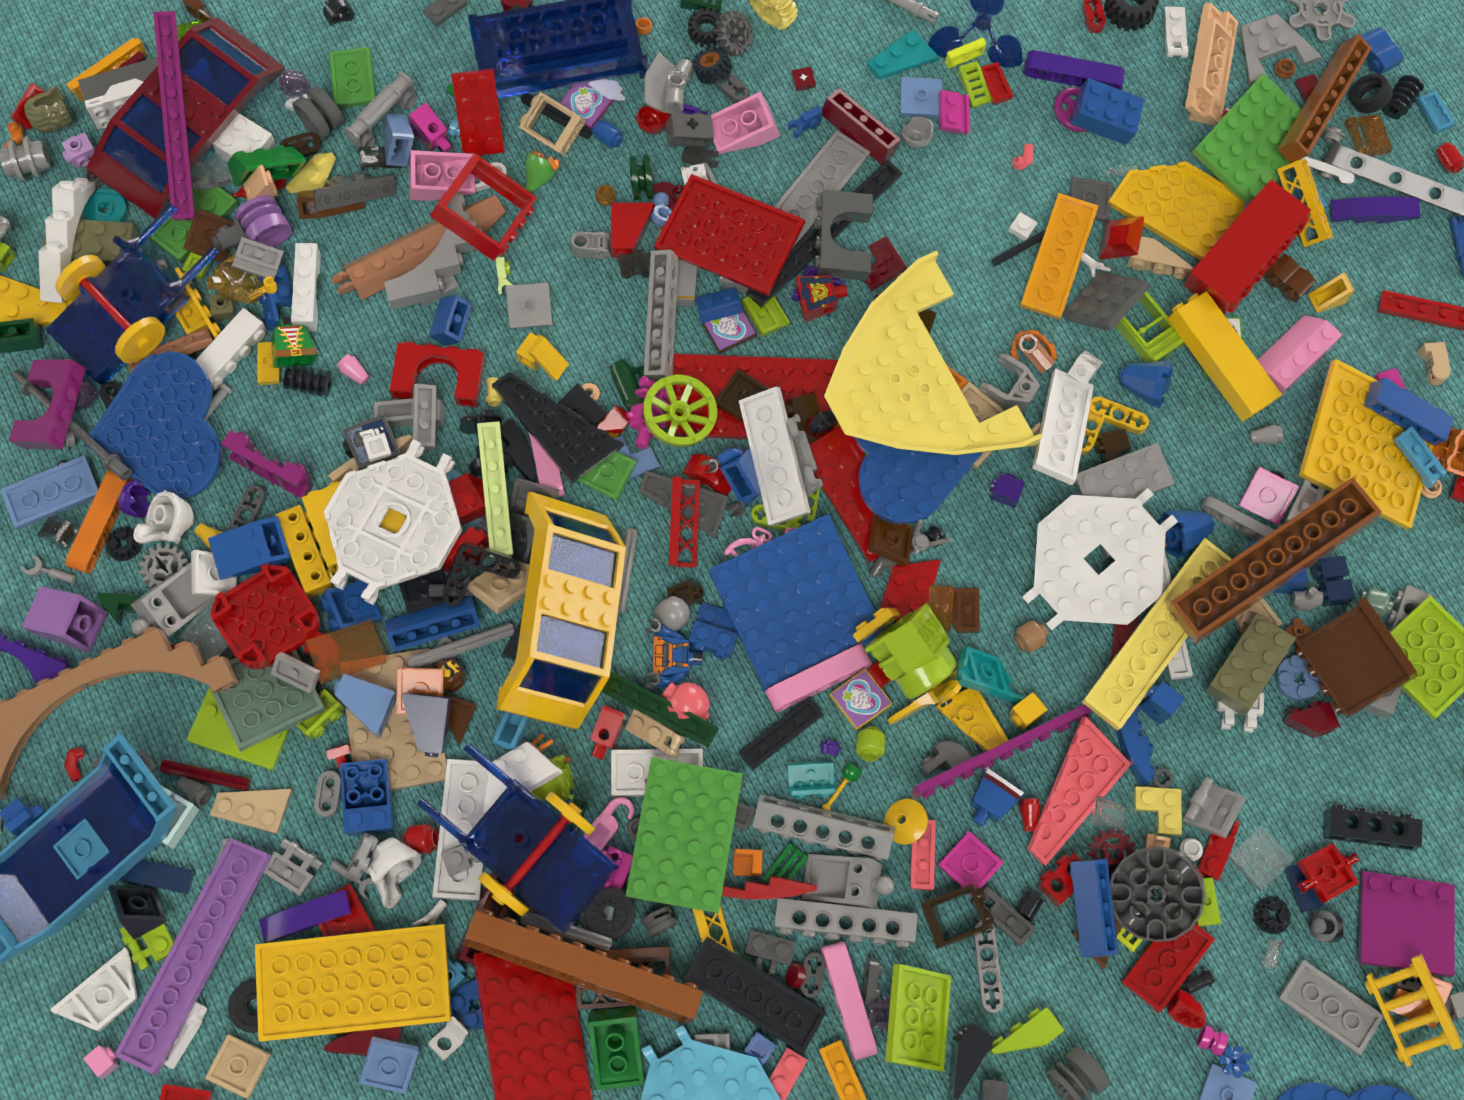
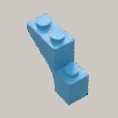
M529 669L519 687L541 692L545 674ZM505 712L495 733L493 743L505 749L515 750L528 729L530 718Z

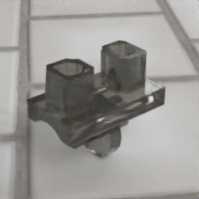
M637 250L636 254H619L618 260L622 277L631 278L633 275H641L644 278H649L651 253H643V250Z

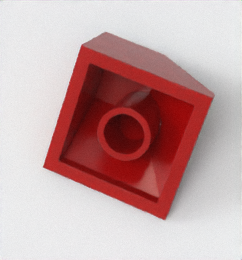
M1139 216L1105 221L1098 258L1103 260L1138 255L1144 217Z

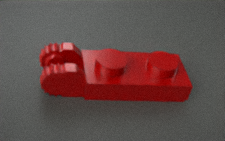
M1234 821L1226 839L1210 834L1197 866L1202 875L1219 881L1235 842L1234 837L1240 826L1239 821Z

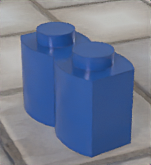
M1379 27L1362 36L1372 47L1366 57L1372 71L1382 75L1400 65L1404 56L1383 28Z

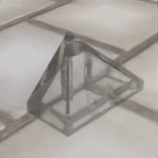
M1097 796L1089 825L1123 830L1125 828L1126 807L1102 796Z

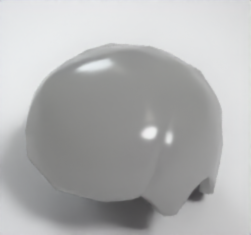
M913 117L907 126H903L902 140L907 146L920 149L926 147L932 141L933 123L929 119Z
M671 596L662 600L656 606L654 617L659 620L660 624L677 631L689 622L690 610L683 599Z

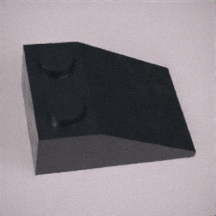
M972 1022L966 1026L963 1024L959 1027L952 1038L955 1040V1043L952 1046L947 1100L959 1099L996 1039Z

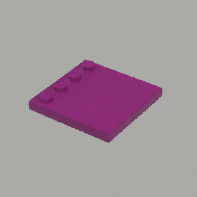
M1362 871L1360 873L1358 964L1403 970L1410 967L1409 964L1413 963L1412 957L1422 954L1431 974L1450 978L1455 976V885Z

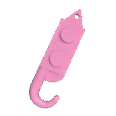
M625 797L614 798L608 803L600 816L596 818L592 824L596 828L590 836L585 833L570 853L572 856L571 869H573V873L586 867L590 869L615 835L618 823L612 816V813L619 805H626L628 807V819L633 817L634 805L629 799Z

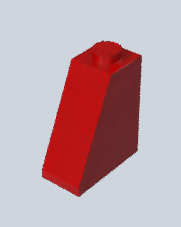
M611 203L612 258L620 260L633 258L652 220L653 203Z

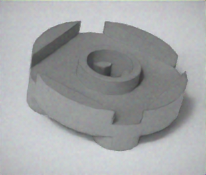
M366 832L363 834L359 841L361 846L359 845L357 850L355 849L347 868L346 876L352 879H360L363 871L365 872L369 865L370 858L368 857L371 851H374L378 838Z

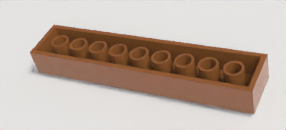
M1352 477L1170 601L1168 610L1196 645L1378 519L1382 511Z
M481 909L480 912L476 910L471 918L462 943L464 946L683 1024H687L695 1019L703 991L698 990V986L693 983L684 982V984L675 982L676 978L673 976L653 974V970L648 967L639 966V968L630 966L631 962L626 959L617 958V960L608 958V954L600 950L591 952L586 950L585 945L572 941L569 944L563 942L561 936L549 933V936L539 933L540 929L530 925H526V928L517 925L516 920L504 917L503 920L494 917L495 913L486 909Z

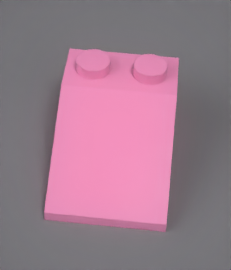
M761 92L711 115L713 141L719 154L763 145L781 136L768 103Z
M411 150L409 157V200L433 201L441 199L473 154ZM469 175L458 190V193L463 192V195L475 194L474 175Z

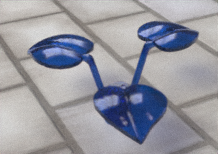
M970 0L972 8L977 12L975 21L972 22L971 26L961 36H959V31L954 26L942 27L932 35L928 43L938 56L946 59L947 52L963 46L961 40L974 27L979 30L988 29L991 42L994 44L989 47L987 52L992 63L999 62L1000 67L1012 68L1023 62L1022 47L1017 38L1012 35L1000 36L997 41L994 38L993 27L991 26L992 15H997L1001 12L1004 0Z

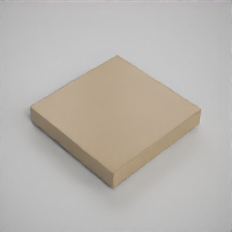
M227 1034L205 1079L249 1099L272 1054Z

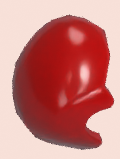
M643 106L637 113L636 122L642 131L655 135L665 129L666 121L670 116L669 113L658 111L650 106Z

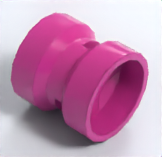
M1204 1025L1198 1036L1196 1046L1203 1050L1209 1049L1212 1054L1221 1056L1228 1041V1034L1215 1032L1212 1027Z

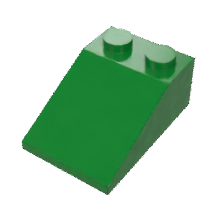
M637 1007L590 1011L588 1027L597 1090L644 1085Z

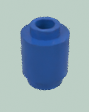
M598 120L592 128L591 133L594 135V138L610 149L619 147L623 141L622 131L607 121Z

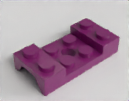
M230 430L221 443L223 447L232 451L229 457L231 461L300 499L307 496L313 488L310 476L307 474V469L297 462L292 464L289 461H286L284 466H282L274 459L269 461L263 458L264 455L254 449L255 446L250 442V437L241 431L236 433Z

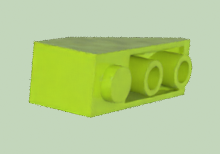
M1037 1007L1027 1015L1030 1020L1023 1025L1020 1021L1009 1029L1011 1034L1005 1039L1002 1036L997 1038L991 1045L993 1048L988 1053L990 1056L1043 1047L1065 1030L1047 1007L1042 1010Z

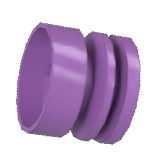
M271 196L255 197L244 203L236 211L235 219L238 220L247 239L276 248L291 235V226L285 216L282 215L276 200Z

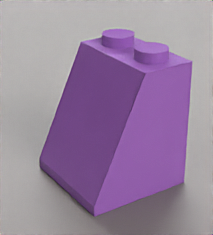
M40 586L22 628L36 636L90 653L108 612L79 594Z

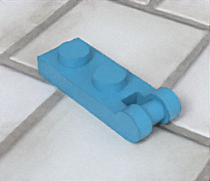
M1413 426L1407 428L1393 439L1421 476L1425 487L1432 488L1437 483V480H1441L1446 476V470Z

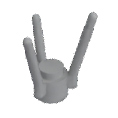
M919 519L915 530L912 531L913 537L911 539L910 553H919L927 547L930 548L951 542L952 538L929 541L925 534L919 532L923 520Z

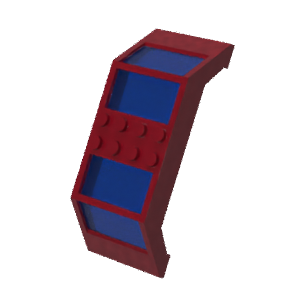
M218 17L191 27L178 41L190 170L258 90L269 83L273 84L285 69L283 65ZM158 66L110 119L86 167L87 171L155 221L166 210L170 202Z

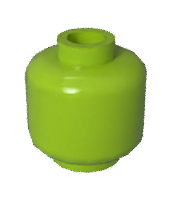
M868 726L858 732L856 736V753L862 760L875 762L885 754L886 737L882 731L878 730L877 727Z

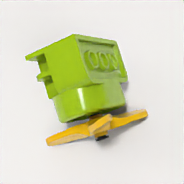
M927 603L884 628L865 648L867 653L871 651L872 655L880 662L878 664L879 667L883 668L885 675L891 681L895 680L907 699H914L922 695L909 706L888 719L890 725L929 705L939 703L941 708L948 705L961 689L960 683L956 680L957 670L953 672L957 666V661L947 648L950 642L949 637Z

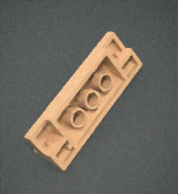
M1211 2L1203 5L1185 108L1190 112L1189 120L1216 125L1221 120L1238 21L1229 11L1221 13Z

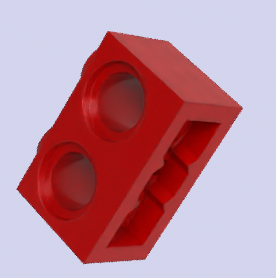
M1075 853L1070 857L1065 854L1056 863L1058 868L1053 873L1048 870L1040 878L1042 883L1038 888L1056 907L1060 906L1074 893L1073 880L1067 872V866L1071 865V862L1082 861ZM1051 881H1057L1060 884V892L1052 890L1050 886Z

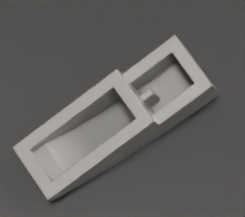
M413 398L374 402V417L384 414L389 426L412 427ZM439 399L436 400V426H445V405Z

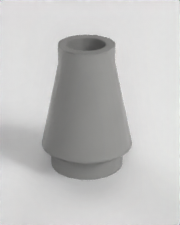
M1276 424L1250 431L1251 444L1278 445V443L1283 442L1281 425L1276 426Z

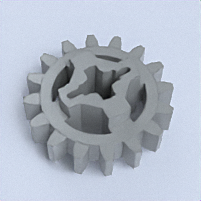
M166 543L165 548L157 544V550L155 551L149 548L150 554L142 555L145 562H139V566L143 568V570L139 571V574L144 577L142 579L143 582L149 584V587L152 589L162 582L160 581L161 579L165 580L173 575L177 568L180 570L189 564V561L184 559L186 557L184 552H179L180 549L177 546L171 549L169 543ZM160 563L167 567L168 573L162 569Z

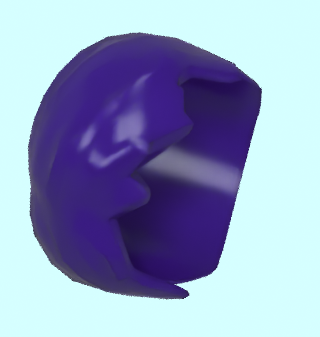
M138 480L130 481L124 485L118 497V506L123 513L129 516L144 518L147 516L150 506L146 501V496L149 495V492L142 487L143 484L139 483Z

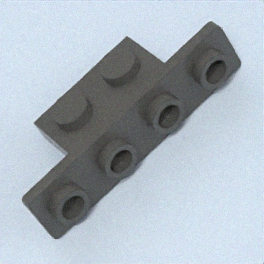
M362 171L354 172L352 176L347 177L343 175L334 176L332 180L325 181L326 187L313 190L315 209L317 211L396 195L393 175L389 174L372 178Z

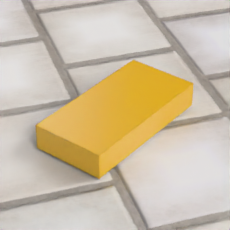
M539 336L528 351V354L552 380L557 381L569 365L543 336Z

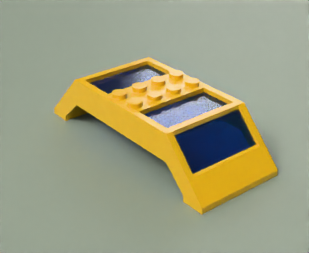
M530 491L527 494L525 514L529 515L535 530L517 656L503 686L499 687L496 710L572 729H579L610 676L626 547L607 515Z

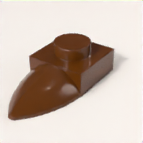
M182 0L186 12L204 23L213 19L204 9L205 5L202 1Z

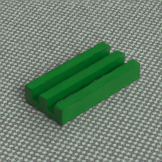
M789 843L762 881L770 885V877L790 851L794 854L776 877L782 878L798 856L801 860L786 878L792 880L806 862L808 856Z

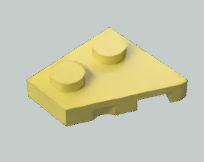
M332 152L314 155L288 183L286 189L289 193H297L299 191L324 188L325 181H327L336 157Z

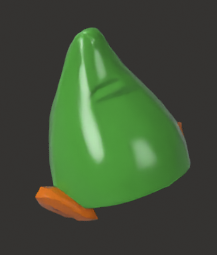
M537 151L528 152L525 158L527 180L525 189L531 193L538 187L546 184L555 175L559 167L560 161L558 159L554 160L549 156L547 160L544 158V153H538Z

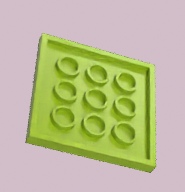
M1430 595L1390 633L1418 673V677L1400 688L1434 720L1464 692V628Z

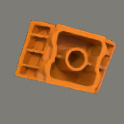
M1451 428L1447 441L1434 445L1432 453L1447 473L1464 478V430Z

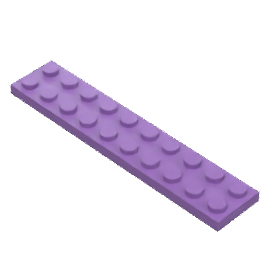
M229 839L114 1056L157 1076L272 858L271 855L235 839Z

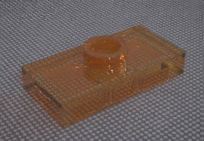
M930 586L929 607L944 630L951 631L953 586Z

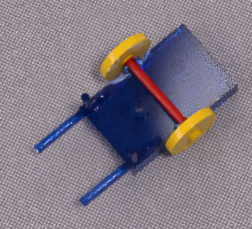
M172 203L137 238L125 241L118 236L114 237L113 242L120 247V252L107 267L98 256H82L70 263L56 281L57 293L65 301L73 302L45 330L76 363L86 368L85 372L93 381L101 385L107 383L126 363L138 362L156 349L165 334L164 324L191 298L183 288L219 253L212 246L179 281L175 282L141 247L177 210Z
M468 743L464 751L507 787L467 835L424 798H421L417 805L504 882L500 884L485 871L478 877V880L493 893L492 898L502 906L504 904L508 905L523 917L529 908L513 895L516 892L566 934L620 867L568 824L573 822L589 836L596 829L579 815L582 810L575 804L570 802L567 805L551 791L545 799L561 812V815L558 816L521 783L509 777L473 745ZM523 835V841L517 843V837Z

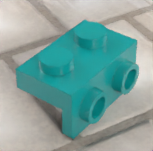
M833 760L787 763L788 790L794 798H806L810 794H817L818 797H828L831 793H836Z

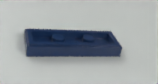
M140 860L119 880L189 895L195 871Z

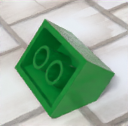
M279 145L269 150L259 148L245 153V151L235 152L227 164L236 187L243 186L260 165H263L265 172L270 171L273 181L294 178L305 164L306 159L293 146L285 147L284 145Z

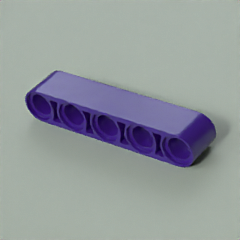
M1032 50L1027 53L1024 74L1031 78L1081 87L1090 78L1122 90L1125 70L1120 66Z

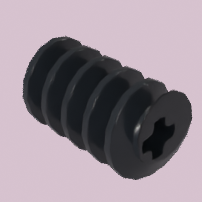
M1412 75L1402 76L1392 89L1393 95L1389 103L1382 108L1383 112L1388 117L1396 120L1400 119L1401 115H1406L1408 109L1412 107L1416 98L1419 97L1420 92L1424 90L1423 82Z
M294 363L292 368H286L283 377L284 389L300 390L301 393L308 391L310 395L316 393L319 397L323 395L326 398L328 397L332 384L331 371H327L326 375L323 376L322 369H319L317 374H315L314 367H311L309 372H306L305 365H302L301 369L298 370V364Z

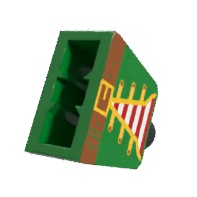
M290 317L281 318L279 320L280 326L274 328L271 337L273 368L292 367L294 363L298 364V366L314 365L317 351L304 325H292Z

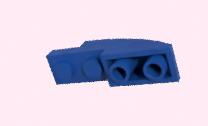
M1139 703L1122 728L1118 731L1116 730L1123 756L1131 763L1129 768L1141 785L1147 786L1155 776L1154 766L1150 764L1153 748L1152 744L1148 741V736H1139L1142 732L1141 721L1137 719V713L1140 710Z

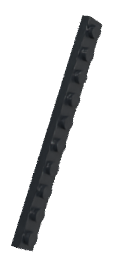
M887 160L853 193L872 194L874 203L901 178L903 173ZM839 221L830 227L832 239L835 240L854 221ZM814 228L791 250L769 296L752 289L747 291L746 295L760 308H763L814 260L815 255H817L814 241L815 236H818V229Z

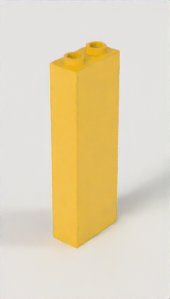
M1207 291L1200 296L1197 293L1187 300V304L1184 305L1181 302L1172 309L1173 314L1167 318L1242 422L1282 396V393Z

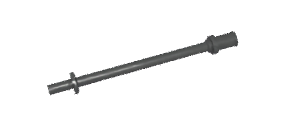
M18 370L14 371L12 377L22 385L21 393L26 396L32 394L48 409L51 400L38 389V385L28 381ZM71 419L69 429L104 460L103 466L107 470L112 471L122 481L130 478L132 470L121 462L120 457L117 454L110 455Z

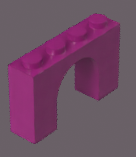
M71 359L33 360L27 380L42 388H53V398L47 411L38 419L32 421L15 420L9 441L24 449L62 450L86 368Z

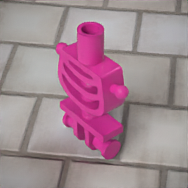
M642 376L639 380V385L645 388L637 389L635 394L645 399L647 392L656 381L649 380L647 376ZM663 388L655 397L670 405V402L667 401L666 390ZM643 403L632 406L631 411L627 413V418L630 419V427L638 431L635 446L640 449H647L650 439L656 437L645 424L642 411ZM653 404L651 405L653 417L664 415L660 408ZM666 422L657 425L660 429L664 430Z

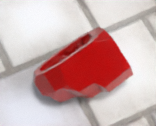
M1177 990L1167 1004L1168 1015L1185 1027L1193 1029L1202 1028L1206 1024V1013L1201 1004L1195 1001L1192 995L1182 990Z

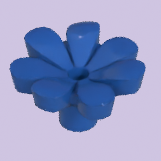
M1235 1046L1233 1050L1231 1047H1226L1224 1049L1225 1056L1219 1057V1063L1225 1064L1223 1072L1227 1075L1232 1072L1236 1078L1242 1076L1241 1071L1247 1073L1250 1070L1249 1065L1245 1064V1062L1250 1061L1251 1057L1248 1053L1241 1054V1046Z

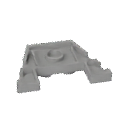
M1278 14L1245 24L1239 30L1242 51L1246 61L1245 70H1247L1248 85H1252L1263 73L1267 76L1260 61L1290 50H1294L1302 66L1318 62L1321 58V55Z

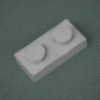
M283 652L276 655L271 675L308 693L315 690L320 670Z

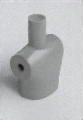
M1311 587L1308 591H1293L1290 601L1291 607L1297 612H1308L1322 604L1323 593L1315 587Z

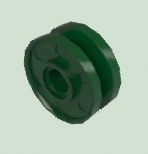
M643 155L642 165H638L635 156H630V179L634 200H639L640 190H645L647 199H653L649 155Z

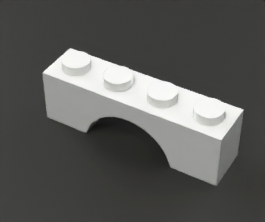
M296 243L291 322L292 325H304L308 332H317L316 284L321 268V253L317 243Z

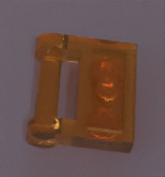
M1380 114L1360 118L1351 117L1345 120L1344 123L1346 128L1350 130L1357 152L1371 157L1391 153L1393 148ZM1358 127L1361 128L1367 147H1364Z

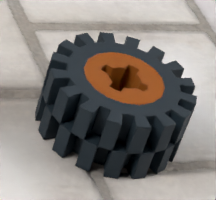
M713 46L712 49L707 47V51L701 50L700 55L696 54V59H693L692 66L698 80L708 85L709 82L715 84L717 80L718 83L721 82L722 77L726 79V74L731 73L732 63L726 50L722 49V47L719 46L717 48Z

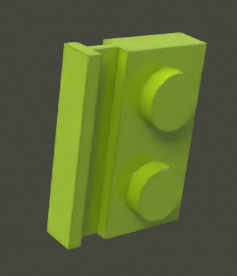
M775 296L763 308H760L750 297L742 300V305L762 337L774 333L782 327L789 326L790 321Z

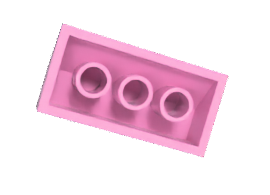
M1304 315L1257 361L1283 395L1337 343L1343 334L1327 320Z

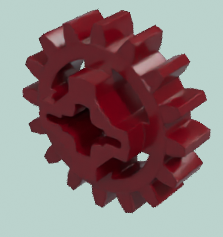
M1108 828L1107 834L1104 830H1099L1100 837L1093 835L1092 838L1095 842L1087 844L1092 849L1086 852V855L1091 856V860L1107 859L1108 867L1111 864L1119 865L1124 859L1123 850L1126 848V857L1135 852L1132 850V847L1136 843L1133 841L1128 842L1130 835L1125 834L1122 836L1123 830L1118 829L1115 834L1113 828ZM1108 838H1117L1113 843L1105 841ZM1098 848L1100 849V857H1099V858H1098V855H1097ZM1107 848L1113 849V853L1115 854V857L1118 859L1110 857V853L1108 852L1109 850ZM1108 868L1110 878L1112 877V874L1114 873L1116 868Z

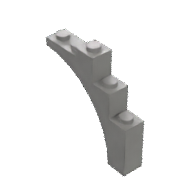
M457 192L450 202V209L476 227L475 220L470 221L468 211L463 212L462 206L466 205L463 192ZM446 228L438 246L426 260L406 274L384 282L391 310L441 298L440 290L444 289L441 278L460 274V265L464 264L461 253L477 249Z

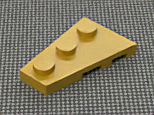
M968 688L952 698L953 701L941 708L938 704L935 707L985 752L1009 741L979 691Z

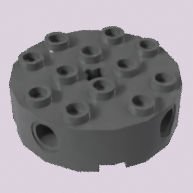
M1163 846L1141 848L1120 862L1112 874L1110 882L1113 914L1124 929L1139 939L1154 942L1175 940L1190 931L1204 911L1207 894L1203 875L1193 860L1176 849ZM1153 888H1154L1155 890H1158V889H1161V890H1162V893H1161V896L1163 897L1162 899H1161L1160 897H1157V898L1155 899V898L1152 896V895L1155 893V892L1152 890Z

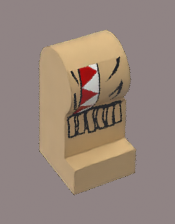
M1445 342L1424 343L1418 350L1419 359L1425 358L1428 370L1426 374L1427 381L1432 385H1441L1451 373Z

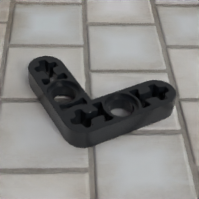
M466 542L461 544L457 549L442 589L443 601L449 606H456L462 601L474 568L506 578H514L518 576L521 570L519 561L513 556ZM468 549H471L473 555H479L478 562H476V557L471 555L465 558L462 552H467ZM487 555L494 556V564L490 566L484 565V557ZM500 558H502V564L510 565V563L512 562L515 569H510V571L507 572L505 566L499 565ZM457 569L466 571V576L461 580L454 578V572ZM451 582L457 585L455 592L458 596H453L452 599H449L447 593H452L454 586Z

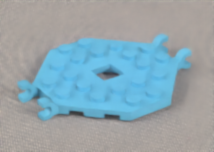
M684 1025L675 1029L683 1045L664 1057L658 1059L651 1045L641 1049L650 1064L641 1100H781L758 1058L694 1041Z

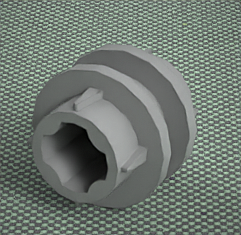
M26 136L23 137V145L17 146L14 140H9L8 147L0 149L1 165L8 178L18 177L21 182H25L27 180L26 173L32 172L37 179L41 178V171L50 169V160L43 141H31L30 137Z

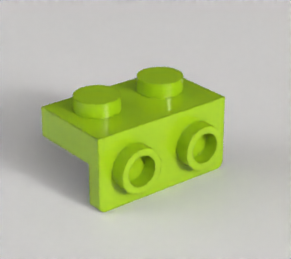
M326 689L318 694L326 711L296 725L311 741L322 736L326 731V727L331 722L334 723L339 720L343 715L342 711L345 710L342 704Z

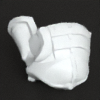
M166 490L158 493L148 508L146 524H137L133 536L134 540L140 544L163 540L179 544L182 534L194 523V514L190 504L186 503L176 494Z
M389 838L376 845L372 852V862L365 871L372 877V881L382 897L383 905L388 909L393 908L402 896L397 885L410 876L421 863V854L394 838Z

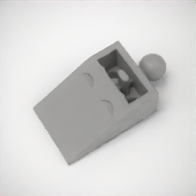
M191 562L130 604L140 617L131 624V630L136 636H141L142 631L155 627V629L164 630L166 636L169 637L215 601V597L192 595Z
M808 854L804 882L816 884L819 887L817 891L802 894L801 900L876 909L878 892L882 895L890 894L894 889V882L888 876L881 877L882 864L871 858Z

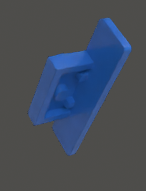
M279 265L274 279L277 291L273 294L265 292L258 296L259 303L262 304L264 312L263 320L267 324L268 331H273L279 323L276 306L292 307L293 292L286 265ZM254 275L255 285L260 289V287L264 286V278Z

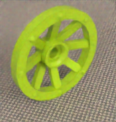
M671 375L658 380L649 389L643 403V417L647 428L658 440L670 446L688 447L701 442L710 434L717 419V405L711 391L699 380L686 375ZM672 385L686 386L681 400L677 401ZM665 388L671 406L655 397L661 389ZM693 388L703 398L688 405L687 400ZM651 405L657 406L668 414L653 417ZM705 405L708 407V418L690 414ZM679 412L682 416H677L675 413ZM667 421L672 422L668 433L660 429L657 424ZM687 421L702 424L705 427L695 434ZM678 425H681L688 437L674 436Z

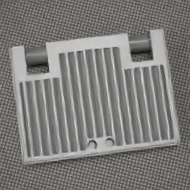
M796 414L787 420V425L793 438L808 497L822 487L823 483L821 479H816L813 472L817 469L805 431L798 430L797 424L801 420L799 415Z

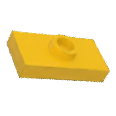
M259 342L257 346L258 385L280 384V368H273L271 342Z

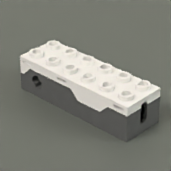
M200 44L187 48L180 55L181 71L211 94H218L214 81L221 73V68L217 57L205 56ZM157 57L78 80L86 109L97 129L107 127L110 119L158 66ZM144 97L123 122H129L141 116H149L152 113L162 111V109Z

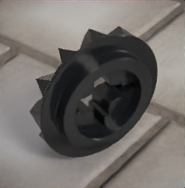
M127 526L124 528L117 527L115 531L109 533V537L105 541V550L111 558L117 561H128L139 553L142 544L134 540V529ZM127 538L126 542L130 548L124 546L118 548L120 544L117 539L124 541Z
M1264 898L1254 908V921L1259 929L1265 933L1279 934L1285 931L1291 923V912L1287 904L1281 901L1280 898ZM1269 909L1272 912L1279 910L1276 915L1277 921L1275 919L1266 921L1270 915Z

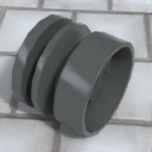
M1075 1046L1064 1056L1068 1068L1057 1062L1054 1065L1056 1071L1051 1068L1046 1072V1077L1062 1100H1092L1087 1090L1098 1096L1111 1085L1107 1075L1098 1063L1079 1046Z

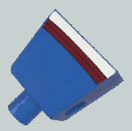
M988 768L983 774L970 803L972 807L977 809L971 820L980 827H983L989 818L997 823L1025 792Z

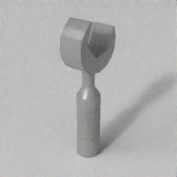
M32 556L36 560L35 568L26 570L22 567L23 572L30 577H37L42 572H45L50 577L71 584L76 580L75 575L54 568H44L43 562L36 556Z
M334 860L330 868L349 881L358 883L360 885V894L369 900L365 892L368 886L375 885L372 878H367L363 881L361 879H352L346 876L347 867Z

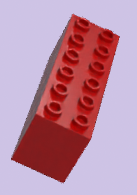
M1270 179L1190 272L1184 287L1193 294L1197 293L1199 296L1207 291L1224 316L1227 312L1232 314L1243 297L1245 298L1251 292L1256 282L1258 283L1263 278L1269 267L1275 264L1281 253L1285 252L1294 238L1298 237L1304 230L1306 224L1310 221L1308 215L1312 210Z

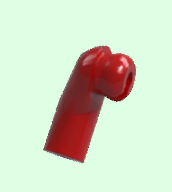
M80 747L71 748L67 752L64 762V768L72 783L82 779V775L77 767L78 760L84 757V751Z

